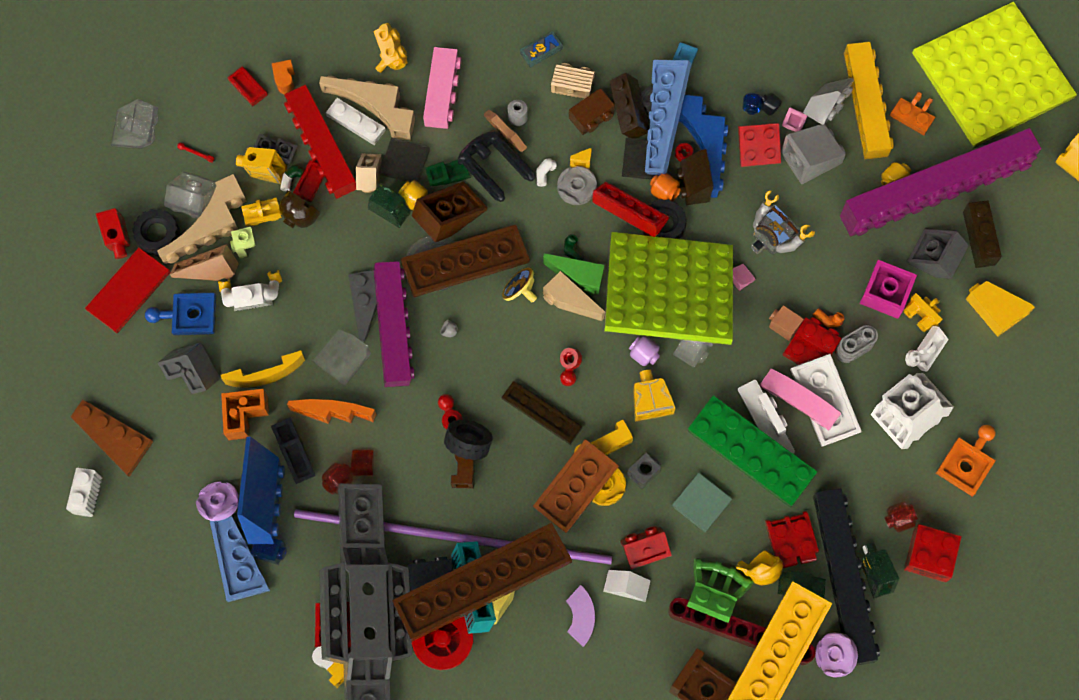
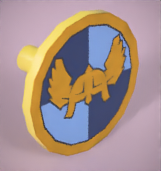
M527 267L516 273L503 289V299L510 301L522 293L531 303L537 299V296L531 291L535 281L533 278L534 271Z

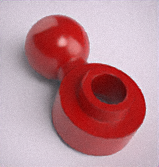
M566 348L560 355V363L565 368V371L560 375V381L564 386H572L576 382V374L573 370L578 368L582 362V355L577 349Z
M449 394L441 395L438 399V406L445 411L442 417V424L447 430L450 417H455L456 421L463 420L458 411L453 410V397Z

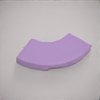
M580 585L566 600L573 614L572 625L567 633L584 647L594 629L595 611L589 594Z

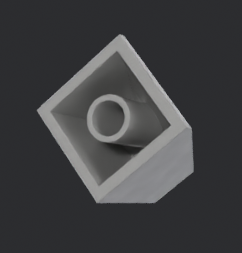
M825 124L786 135L781 150L782 156L801 185L841 165L845 158L843 146L841 144L838 145L833 131L830 128L828 129Z

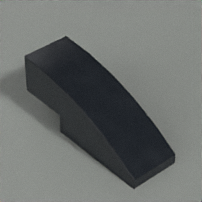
M291 417L271 425L295 483L298 484L316 476Z

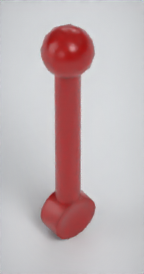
M182 142L177 144L179 150L184 149L205 158L211 163L215 160L214 157L191 149Z

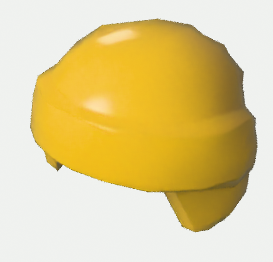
M765 550L758 554L750 564H746L741 560L738 562V566H736V569L743 571L755 584L763 586L773 584L779 579L782 574L783 562L779 557L773 556Z

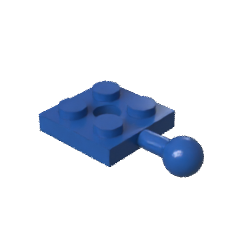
M215 293L174 294L173 310L160 311L156 307H150L145 311V319L150 323H157L160 319H172L173 335L215 334L216 295ZM192 310H199V315L196 318H189V313Z

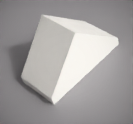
M608 570L603 592L646 602L650 580L631 571Z

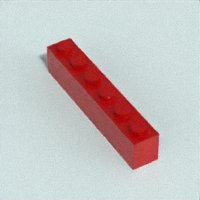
M306 84L284 94L286 99L284 106L288 114L292 112L294 116L292 121L295 128L301 129L302 134H300L304 145H309L311 150L308 153L312 161H317L319 164L316 168L321 178L325 176L327 182L324 184L329 194L333 193L335 198L338 199L355 191L356 181Z

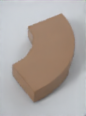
M490 110L484 113V117L497 131H501L502 136L520 152L527 148L520 137L497 114Z

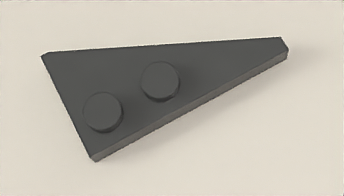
M373 270L348 274L360 343H364L368 336L369 327L377 309Z

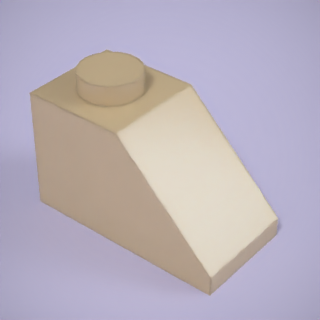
M361 154L356 166V190H362L365 193L377 191L382 154Z

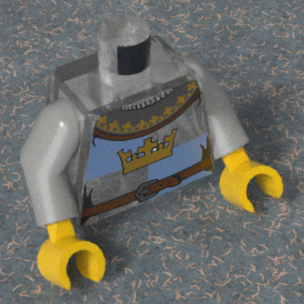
M768 191L765 195L766 202L763 201L755 214L753 236L756 241L751 244V248L757 254L765 248L771 254L793 252L805 242L806 237H813L815 231H811L807 235L806 229L810 225H804L800 229L775 204L771 206L772 203L778 201L779 195H776L775 199L771 200L769 195L772 191Z

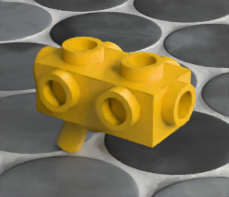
M384 23L379 29L373 31L381 50L380 57L382 60L375 67L380 73L387 66L394 70H399L408 63L407 52L400 43L399 32L396 28H392L390 23Z

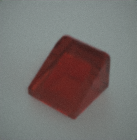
M352 450V475H373L374 450Z

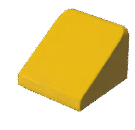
M592 148L571 155L570 167L582 166L590 169Z

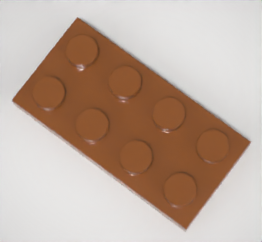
M585 439L533 507L567 533L619 468V465Z

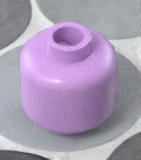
M638 336L629 347L631 350L630 356L642 366H647L649 363L653 365L660 357L658 354L659 345L648 336Z

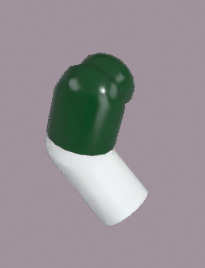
M292 165L283 173L280 189L285 192L287 190L290 191L292 179L295 176L301 177L304 169L298 167V165Z

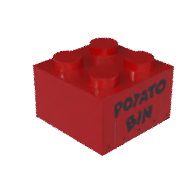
M918 524L913 530L904 570L943 582L949 581L953 576L962 536Z

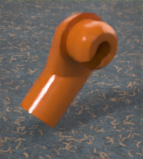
M820 308L812 315L826 328L839 327L845 320L842 313L837 312L834 315L828 316Z

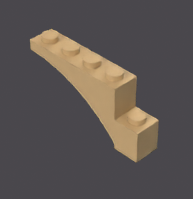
M321 76L319 84L323 93L334 94L363 106L383 122L390 130L391 138L411 140L415 122L414 111L406 107L398 108L400 99L398 86L393 84H376L373 81L361 82L352 78L338 79L335 76Z
M234 174L215 182L216 189L212 198L196 222L176 240L157 250L164 264L174 263L180 257L186 254H193L199 248L205 245H212L222 237L231 236V231L238 230L229 210L239 208L247 201Z

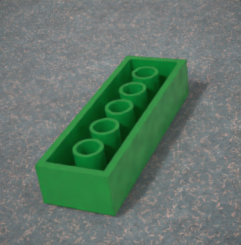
M714 395L688 428L690 434L790 508H792L817 474L816 470Z

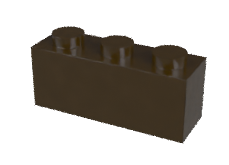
M627 73L610 80L621 133L633 140L648 134L649 125L638 80Z
M989 200L970 202L964 209L963 215L975 268L996 266L1002 255Z

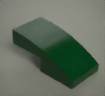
M458 160L447 164L442 161L425 167L431 187L456 183L471 178L469 171L463 164L459 165Z

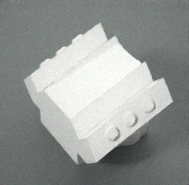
M916 373L914 376L911 374L907 375L882 395L883 401L876 405L871 416L901 449H908L913 441L919 440L930 428L938 425L942 417L949 416L954 406L924 373Z

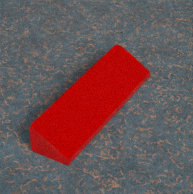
M604 182L593 191L592 201L594 204L653 237L659 234L669 219L667 215L607 182Z

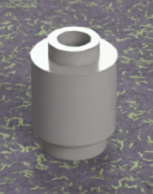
M513 100L508 105V120L514 126H522L528 119L527 105L522 100Z

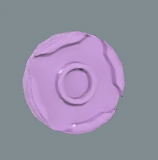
M214 482L204 487L198 494V501L196 500V506L201 516L210 521H221L236 511L239 504V495L232 484Z
M838 632L826 634L816 646V663L828 676H847L857 664V647L846 634Z

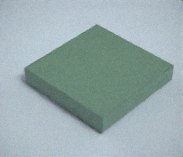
M698 473L672 504V507L706 533L732 501V498Z

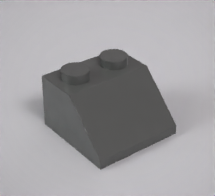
M924 229L907 263L935 278L952 279L969 245L957 231Z

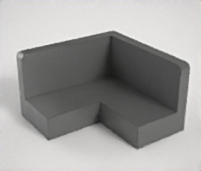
M201 343L173 350L158 362L167 380L182 377L191 394L208 390L220 379Z

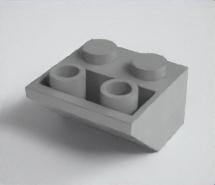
M848 78L824 84L811 97L803 113L822 125L828 120L832 121L836 114H839L842 110L844 99L848 98L853 90L851 85L854 79Z

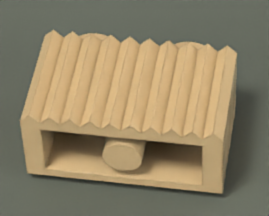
M568 63L556 64L551 82V92L585 99L591 95L595 71L588 67L575 68Z

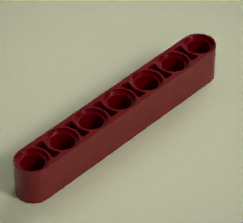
M678 597L673 599L668 608L670 617L676 621L754 649L758 644L757 635L763 634L766 630L765 627L731 616L729 623L725 622L726 628L718 629L715 626L714 622L717 618L703 613L705 620L699 622L694 618V613L697 610L687 607L689 600ZM675 604L682 605L684 613L676 614L673 611V606ZM736 627H744L747 632L746 636L741 637L737 635ZM811 644L807 649L809 659H802L799 665H807L815 658L816 651Z

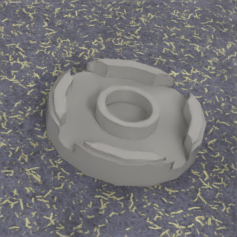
M582 166L565 169L560 174L557 183L560 197L572 205L588 203L593 198V191L597 188L594 174Z

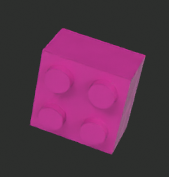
M877 260L859 304L898 319L904 310L917 275Z

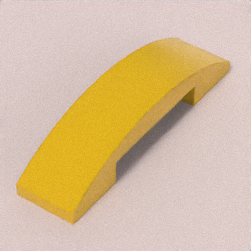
M300 350L281 356L282 365L246 376L241 369L222 374L221 378L225 385L233 387L262 386L291 374L303 364L305 357Z

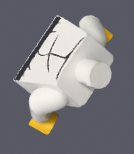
M277 270L274 274L271 271L267 273L270 280L269 285L257 283L231 288L230 278L225 282L218 280L223 304L226 307L234 306V311L273 306L272 300L277 298L279 283L282 282L280 271Z

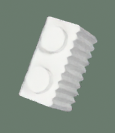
M76 468L66 507L72 514L93 516L94 504H96L95 500H97L96 496L99 495L97 492L100 491L98 488L101 487L99 484L102 483L100 480L103 479L95 470Z

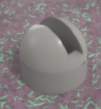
M447 319L441 327L440 334L449 338L454 337L457 334L458 327L454 322Z

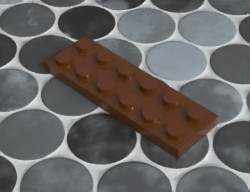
M516 224L401 258V264L413 297L530 262Z

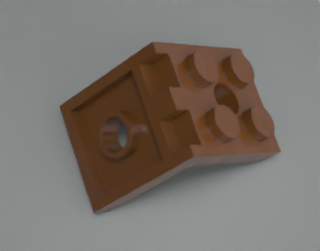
M697 648L671 686L669 692L680 700H727L736 683L703 661L701 658L704 652ZM703 685H710L713 688V695L710 697L703 696L701 687Z

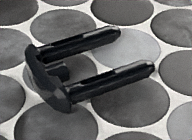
M492 130L468 143L458 156V164H463L495 200L503 202L505 200L504 191L473 159L472 155L477 153L482 160L486 159L491 154L488 147L493 144L525 180L533 181L535 176L533 170L501 137L502 132Z

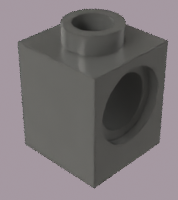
M645 453L628 469L627 475L643 489L660 473L661 467L659 465L661 463L655 456H649ZM649 466L651 472L644 474L640 471V467Z

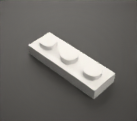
M339 98L326 111L327 117L374 146L386 131L384 126Z

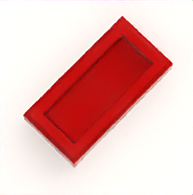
M243 66L227 77L228 81L252 107L268 95L265 89Z
M309 160L303 175L293 191L294 194L309 202H312L324 177L321 178L316 167L319 164L312 160Z

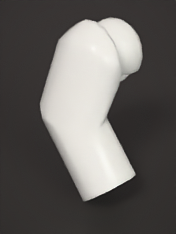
M551 158L544 159L536 170L537 186L543 187L547 185L546 174L549 170L553 171L556 169L557 163Z

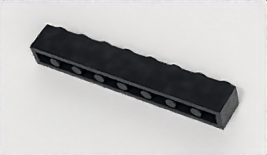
M841 488L816 492L813 500L841 633L850 637L857 647L858 659L856 666L875 663L880 656L878 644L874 643L875 626L873 621L870 622L868 615L871 612L869 601L865 600L864 596L866 584L859 573L861 561L855 554L857 543L855 536H852L850 531L852 519L846 512V507H848L846 494L842 493Z

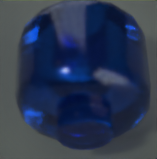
M755 93L746 94L743 98L742 109L749 115L759 113L762 109V96Z

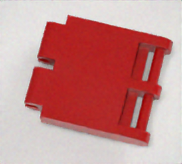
M807 511L792 517L786 515L783 519L765 520L774 556L781 559L783 568L796 566L798 564V557L801 564L817 560L815 553H818L819 550Z

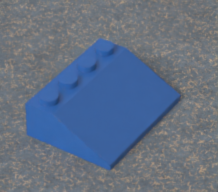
M246 437L237 516L248 544H274L275 536L279 534V524L276 523V520L281 514V505L278 504L279 497L283 495V486L280 484V481L285 476V467L281 465L278 456L252 437Z

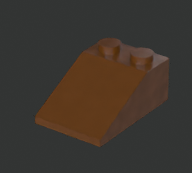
M463 181L418 198L412 217L436 243L453 236L487 211L488 207Z

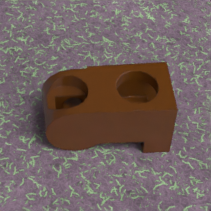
M455 454L458 466L457 475H451L452 488L473 489L474 460L464 459Z

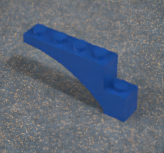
M684 95L679 121L691 133L700 150H707L713 182L711 197L717 198L718 192L723 190L724 179H720V173H724L725 161H722V154H726L727 143L723 142L724 136L727 137L728 125L725 124V117L705 115L706 104H702L703 97Z

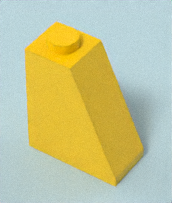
M988 281L981 285L977 283L969 289L970 294L966 298L997 337L1028 316L1035 308L1031 303Z

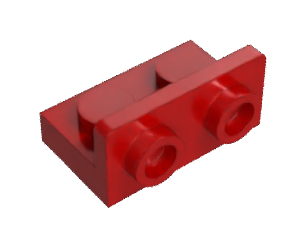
M652 526L645 529L643 533L628 534L624 537L625 539L620 540L631 570L672 556L665 532L661 527Z

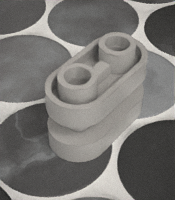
M864 325L843 337L836 349L838 360L843 363H850L869 352L878 339L877 330L870 325Z

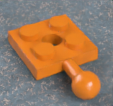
M991 425L981 426L978 430L979 438L974 446L958 437L936 474L973 497L996 461L981 451L986 441L994 439L995 429ZM960 463H969L971 471L964 472L960 467Z

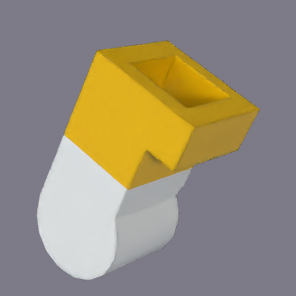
M321 646L317 647L312 654L314 663L319 667L325 668L333 675L329 681L338 688L344 682V665L322 660Z

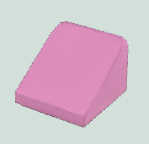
M790 107L782 127L794 132L801 131L808 116Z
M744 264L733 268V284L739 291L756 280Z

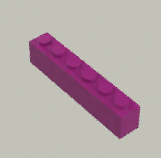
M399 261L375 263L373 271L384 387L409 386L411 379H414L413 366L410 367L409 359H412V348L408 347L407 339H410V328L406 327L405 320L408 319V308L404 307L403 300H406V288H402L401 280H404V270L400 268Z

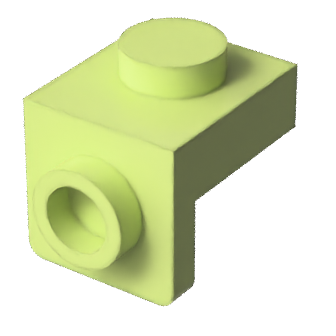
M251 227L231 231L233 240L230 241L233 253L237 252L239 258L248 257L246 249L255 246Z

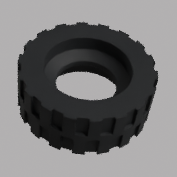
M668 199L653 201L649 206L671 216L674 222L673 227L669 231H660L656 237L682 238L686 227V214L683 212V208L677 205L676 202ZM643 231V235L651 236Z
M150 209L147 212H143L141 216L137 217L136 222L133 224L134 228H132L136 243L149 255L159 256L157 250L180 237V228L174 217L161 209ZM155 223H160L166 227V235L159 241H152L147 237L148 228Z
M454 420L448 425L444 445H446V448L451 453L456 454L458 457L472 460L482 459L489 453L493 436L489 429L485 428L482 424L469 420Z

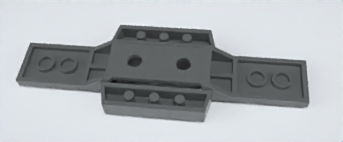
M339 484L340 564L324 567L319 571L322 660L344 665L345 700H390L392 662L412 656V641L392 600L410 592L408 567L388 563L384 548L382 485ZM345 571L349 573L351 651L349 654ZM364 583H370L373 586L374 591L372 595L363 593L362 586ZM366 627H371L375 631V637L372 640L364 636V629Z

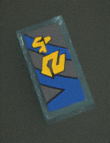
M552 31L520 49V54L529 67H532L562 50L563 45Z

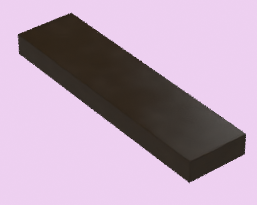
M515 381L511 383L502 396V400L569 445H571L582 429L581 425Z

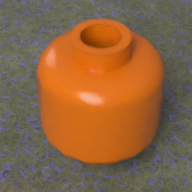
M667 173L660 174L659 176L655 175L650 182L651 194L658 199H668L673 202L680 194L679 181Z

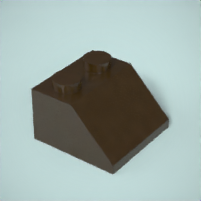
M702 149L681 160L680 168L677 169L678 181L682 180L683 186L680 187V194L682 199L685 198L686 205L708 203L711 199L713 190L712 176L707 150Z

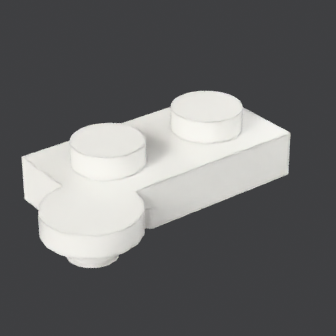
M932 326L917 350L908 351L905 358L908 366L915 367L917 365L921 371L925 372L929 370L949 340L940 327Z

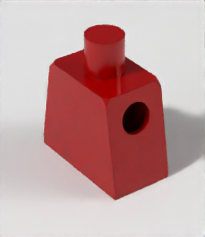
M116 208L95 213L105 246L110 251H113L115 259L127 257L125 247H129L131 244L122 214Z

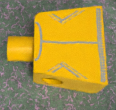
M249 147L245 155L239 154L236 157V165L244 167L247 173L256 179L281 184L283 173L287 170V165L275 149Z
M652 370L641 371L639 373L641 382L635 383L633 388L635 422L673 415L675 405L664 379H653Z

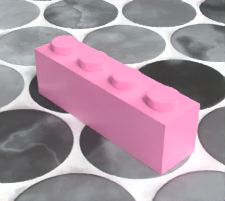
M434 47L423 116L425 127L448 129L449 122H453L454 110H451V106L456 102L454 86H458L459 75L456 72L457 69L461 68V57H458L457 49Z

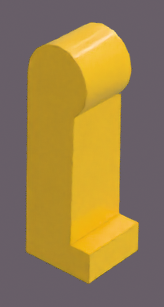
M624 420L616 423L615 431L591 443L608 455L632 443L633 437ZM579 444L578 446H576V448H575V450H574V453H575L576 450L580 447L581 444Z

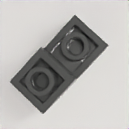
M259 134L254 145L255 148L275 149L285 164H290L297 148L296 145L278 138L277 141L262 134Z

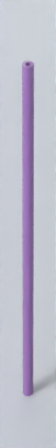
M295 509L294 518L339 524V515ZM383 522L384 531L455 542L478 541V545L496 548L513 542ZM566 549L571 559L611 565L612 556Z

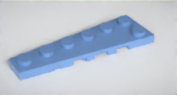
M653 60L651 82L653 84V92L650 95L652 106L651 112H649L650 129L647 136L648 144L645 172L649 175L667 173L692 65L689 60Z

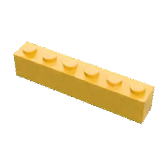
M870 42L847 44L844 58L848 78L854 79L851 85L853 88L851 93L864 160L888 157L891 149L894 147L893 138L889 137L890 122L885 117L886 103L885 101L882 102L883 88L882 84L878 82L879 68L875 66L874 62L876 59L875 50L871 48Z

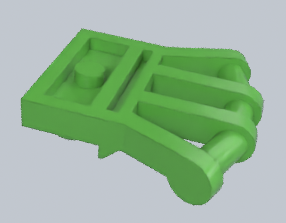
M695 559L693 565L695 587L687 607L729 623L736 601L752 587L754 582L750 578L746 579L738 573L736 568L725 567L719 561L715 563ZM701 570L713 571L708 584L702 582ZM718 573L727 576L722 590L713 587ZM732 579L741 585L734 594L728 593Z

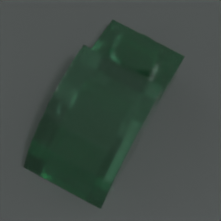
M782 572L779 577L777 594L785 595L793 581L824 599L826 579L811 576L812 574L804 572Z

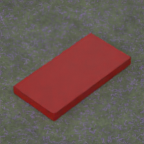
M138 247L85 309L115 333H118L171 272Z

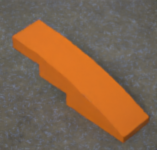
M305 399L288 401L287 403L290 411L329 424L331 417L349 423L352 422L354 416L374 422L376 418L375 409L349 402Z

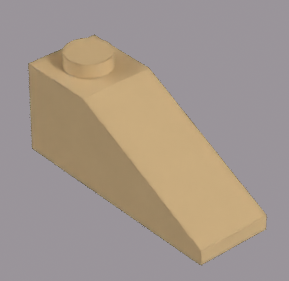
M561 271L543 287V297L550 305L554 304L559 309L600 321L605 318V311Z

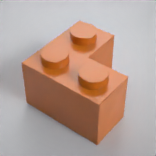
M264 389L221 393L223 432L228 440L246 439V437H249L248 418L269 416L268 395Z

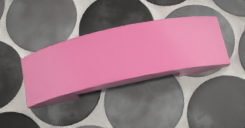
M770 369L759 385L775 397L778 396L811 417V420L828 431L841 415L837 409L822 398L773 369Z

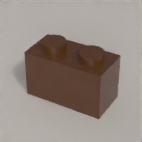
M600 88L570 108L569 119L582 135L587 132L591 133L603 121L607 122L614 116L615 105Z

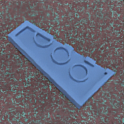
M231 515L221 521H210L226 601L231 602L270 591L233 516Z

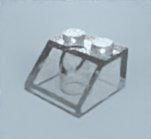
M137 99L117 110L111 145L114 147L142 149L152 144L155 139V125L158 122V107Z
M183 172L167 184L164 206L171 208L174 212H183L193 218H199L209 204L216 189L215 181Z

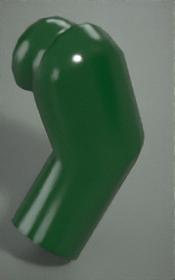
M574 234L568 235L564 241V253L571 259L583 261L584 256L577 251V236Z

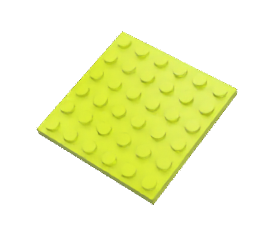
M1014 2L921 45L912 52L973 147L1074 99L1077 95Z

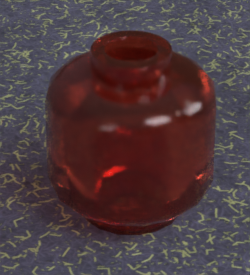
M333 463L322 475L323 488L330 494H338L339 484H351L353 482L352 469L345 463Z
M905 501L888 507V516L884 517L889 529L894 527L898 533L915 527L916 520H918L912 503L908 505Z

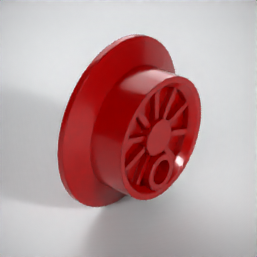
M463 616L413 641L412 647L415 655L424 665L436 670H448L460 665L468 657L473 645V633L468 634L465 617Z

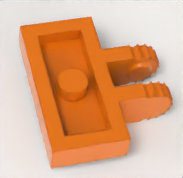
M918 92L911 103L900 98L890 116L918 133L925 135L935 119L934 116L926 112L933 99L929 98L926 100L923 108L920 109L916 104L922 98V93Z

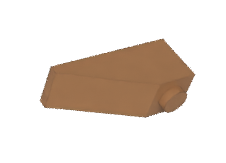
M226 244L175 263L170 276L172 278L213 281L223 278L229 279L235 275L239 263Z

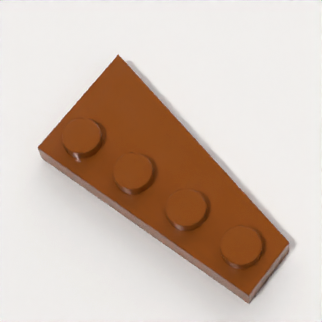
M83 399L71 415V418L128 477L133 473L153 443L151 439Z

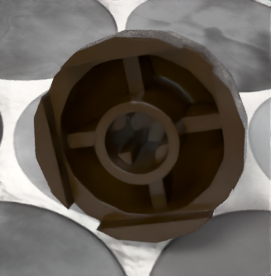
M288 190L282 197L279 206L280 214L285 218L283 222L291 228H294V226L300 228L308 227L321 214L312 205L310 206L305 200Z

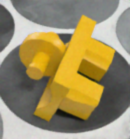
M277 198L265 201L256 200V203L241 206L246 227L282 218Z
M917 293L911 297L903 311L908 318H912L916 314L922 318L917 325L924 333L930 330L932 326L938 327L939 323L943 320L938 315L941 310L936 306L939 300L935 298L931 301L927 296L922 299Z

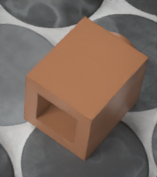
M783 305L780 310L775 309L771 314L769 328L790 341L804 319Z

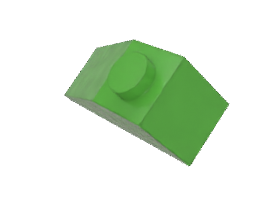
M544 253L543 263L546 267L556 274L561 271L586 295H599L604 265Z

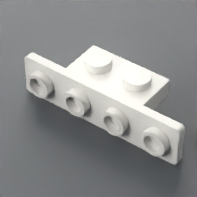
M756 380L739 387L738 392L757 427L794 454L795 450L786 435L785 427L788 425L783 415L779 416L775 410L777 404L773 397H768L766 393H763Z

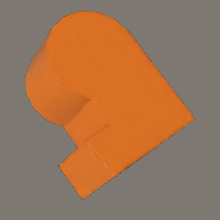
M286 60L272 63L278 91L282 94L292 91L294 83L291 75H295L292 61Z

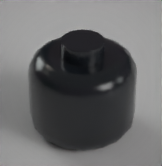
M770 93L760 99L761 104L759 107L767 115L771 116L781 106L782 101L775 94Z

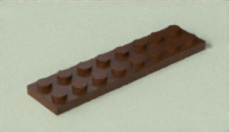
M551 522L392 600L413 642L572 563V559Z

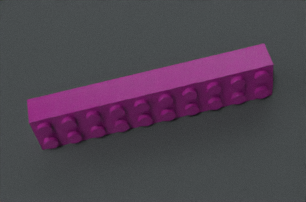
M1026 129L848 199L845 202L840 218L850 237L856 234L861 236L871 228L875 227L878 229L885 226L889 221H899L909 213L917 214L929 205L934 207L940 204L942 200L947 198L952 200L958 197L962 192H972L982 184L987 186L1000 177L1004 179L1011 176L1015 171H1025L1032 166L1031 164L1037 158L1041 147L1031 129Z

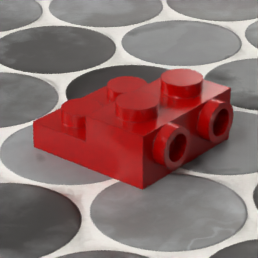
M805 318L784 351L783 356L798 365L828 354L832 356L842 338L838 337L839 333L832 328L827 330L821 327V322L816 318Z

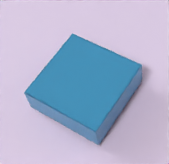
M680 42L673 60H689L693 64L698 48Z

